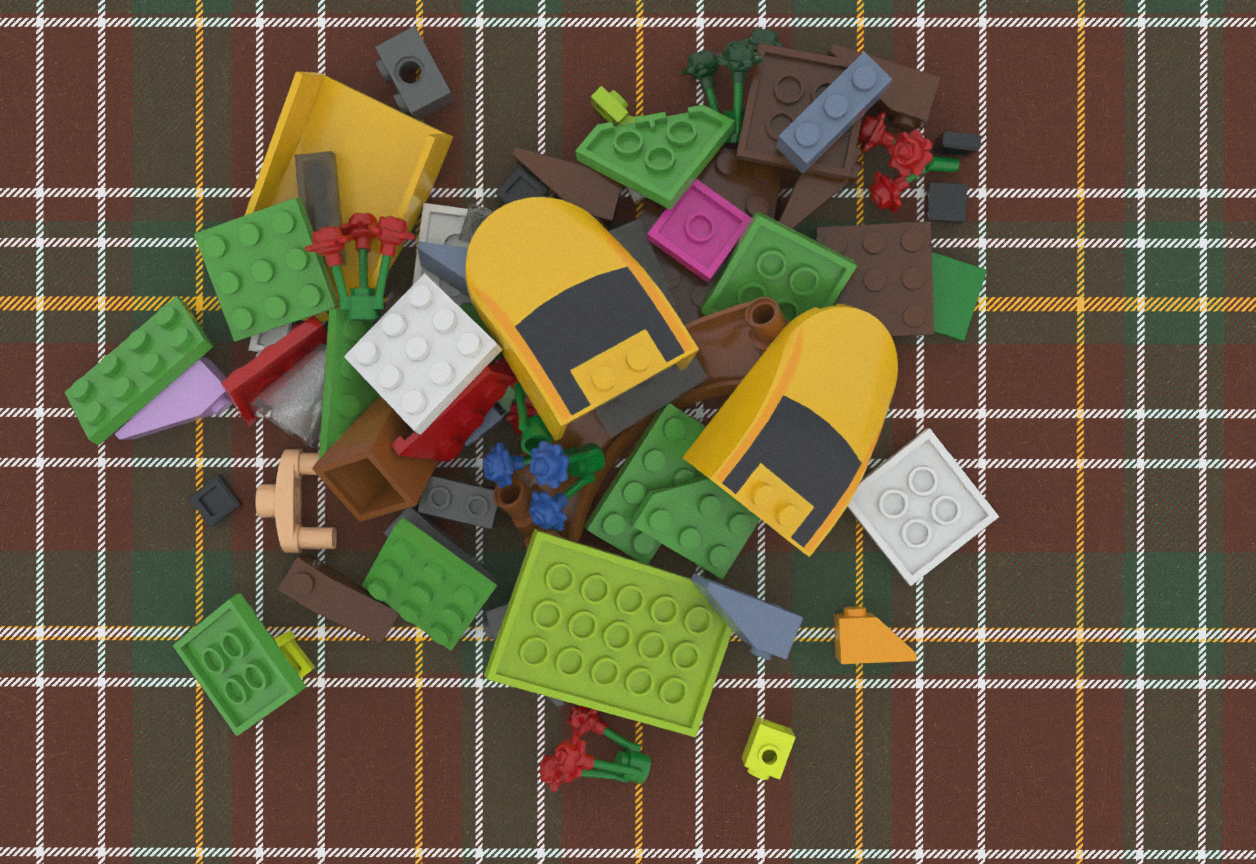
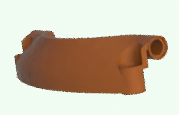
M759 297L753 301L735 305L685 324V328L699 348L687 368L680 371L678 366L674 364L569 423L563 437L557 441L552 440V445L560 444L563 450L573 446L577 448L593 442L601 448L605 457L603 469L594 473L595 481L585 485L569 498L568 504L562 509L567 517L562 531L556 529L553 531L549 529L543 530L540 526L533 523L529 513V503L532 501L531 494L534 491L539 493L545 491L553 497L557 493L566 491L579 480V477H574L567 471L568 479L560 482L559 487L553 489L547 484L539 485L535 475L530 472V465H526L522 470L514 471L510 486L500 489L496 485L493 493L494 502L511 516L516 528L527 536L524 538L527 549L534 529L575 542L580 540L591 504L601 483L625 450L644 433L664 400L681 410L709 398L732 394L777 335L789 324L777 302L770 297ZM524 451L520 454L522 457L531 456Z

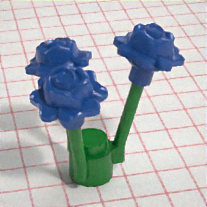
M541 441L539 447L533 448L531 456L522 457L521 455L511 456L509 451L504 449V445L499 442L496 446L490 447V453L483 458L485 477L496 482L500 489L510 486L514 471L522 470L526 465H530V472L535 475L539 485L547 484L553 489L558 488L560 482L568 479L567 471L570 475L579 477V480L566 491L557 493L553 497L545 491L541 493L534 491L531 494L532 501L529 503V513L533 523L540 526L543 530L549 529L553 531L556 529L562 531L564 529V521L567 520L562 509L568 504L569 498L585 485L595 481L594 473L603 469L605 457L601 448L593 442L577 448L573 446L563 450L560 444L551 445L547 441Z

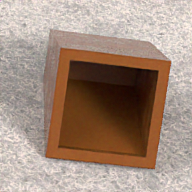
M379 397L371 403L327 450L312 469L356 519L361 522L416 506L439 461L397 455L391 444L399 436L407 439L415 431L382 397Z

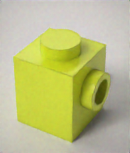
M756 716L742 754L744 766L748 768L747 772L763 780H768L770 776L780 779L796 738L792 729Z

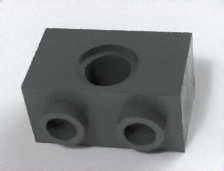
M416 26L375 47L381 57L375 63L386 83L390 80L394 81L399 92L393 96L403 113L408 114L410 112L414 118L422 120L455 102ZM412 69L421 70V77L417 82L412 84L404 82V77L408 71Z
M432 473L421 495L418 512L492 529L497 525L500 507L494 502V487Z

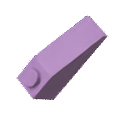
M201 357L137 412L115 435L119 440L137 439L212 416L214 413L220 415L232 405V401L221 385V382L227 379V377L209 358Z

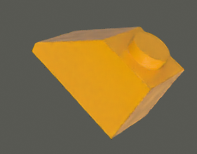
M866 607L843 608L844 613L834 614L835 658L841 664L917 661V653L874 614L866 612Z

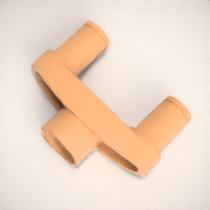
M285 449L280 459L276 484H260L257 488V515L260 518L276 519L278 538L284 553H301L303 549L336 548L337 530L335 527H303L301 524V478L303 475H317L312 468L319 460V453H304L302 449Z

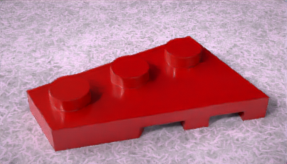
M314 315L305 322L297 324L289 334L275 344L265 347L256 358L245 366L235 369L227 379L221 382L240 417L249 427L259 419L255 412L267 400L274 403L283 394L280 391L283 383L290 376H300L327 348V333L323 324Z
M489 363L421 435L414 432L407 439L399 436L391 444V447L398 456L451 462L461 452L462 446L474 430L482 425L484 417L495 403L505 395L506 389L515 379L514 374L508 367Z

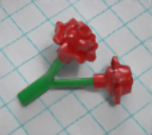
M885 112L879 113L877 117L867 115L861 122L858 142L861 143L860 152H868L871 148H875L878 145L887 148L888 153L893 156L889 160V166L898 169L900 176L895 179H891L885 174L882 175L880 171L874 173L872 178L873 184L868 188V191L870 192L869 197L871 201L876 204L879 210L890 209L893 213H896L901 206L900 192L909 187L908 183L926 172H956L958 170V158L933 156L929 152L933 146L932 141L923 138L919 130H913L910 135L906 132H901L897 140H895L896 136L886 131L887 126L884 122Z

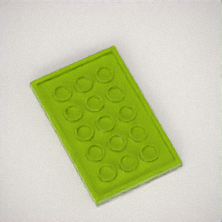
M534 529L484 676L490 681L696 737L724 658L732 629L693 584L691 578Z

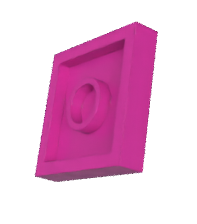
M695 179L671 210L665 209L648 232L646 239L708 283L737 244L752 218L698 179Z

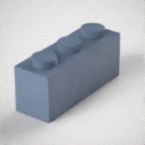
M863 52L779 135L776 148L804 174L886 93L892 78Z

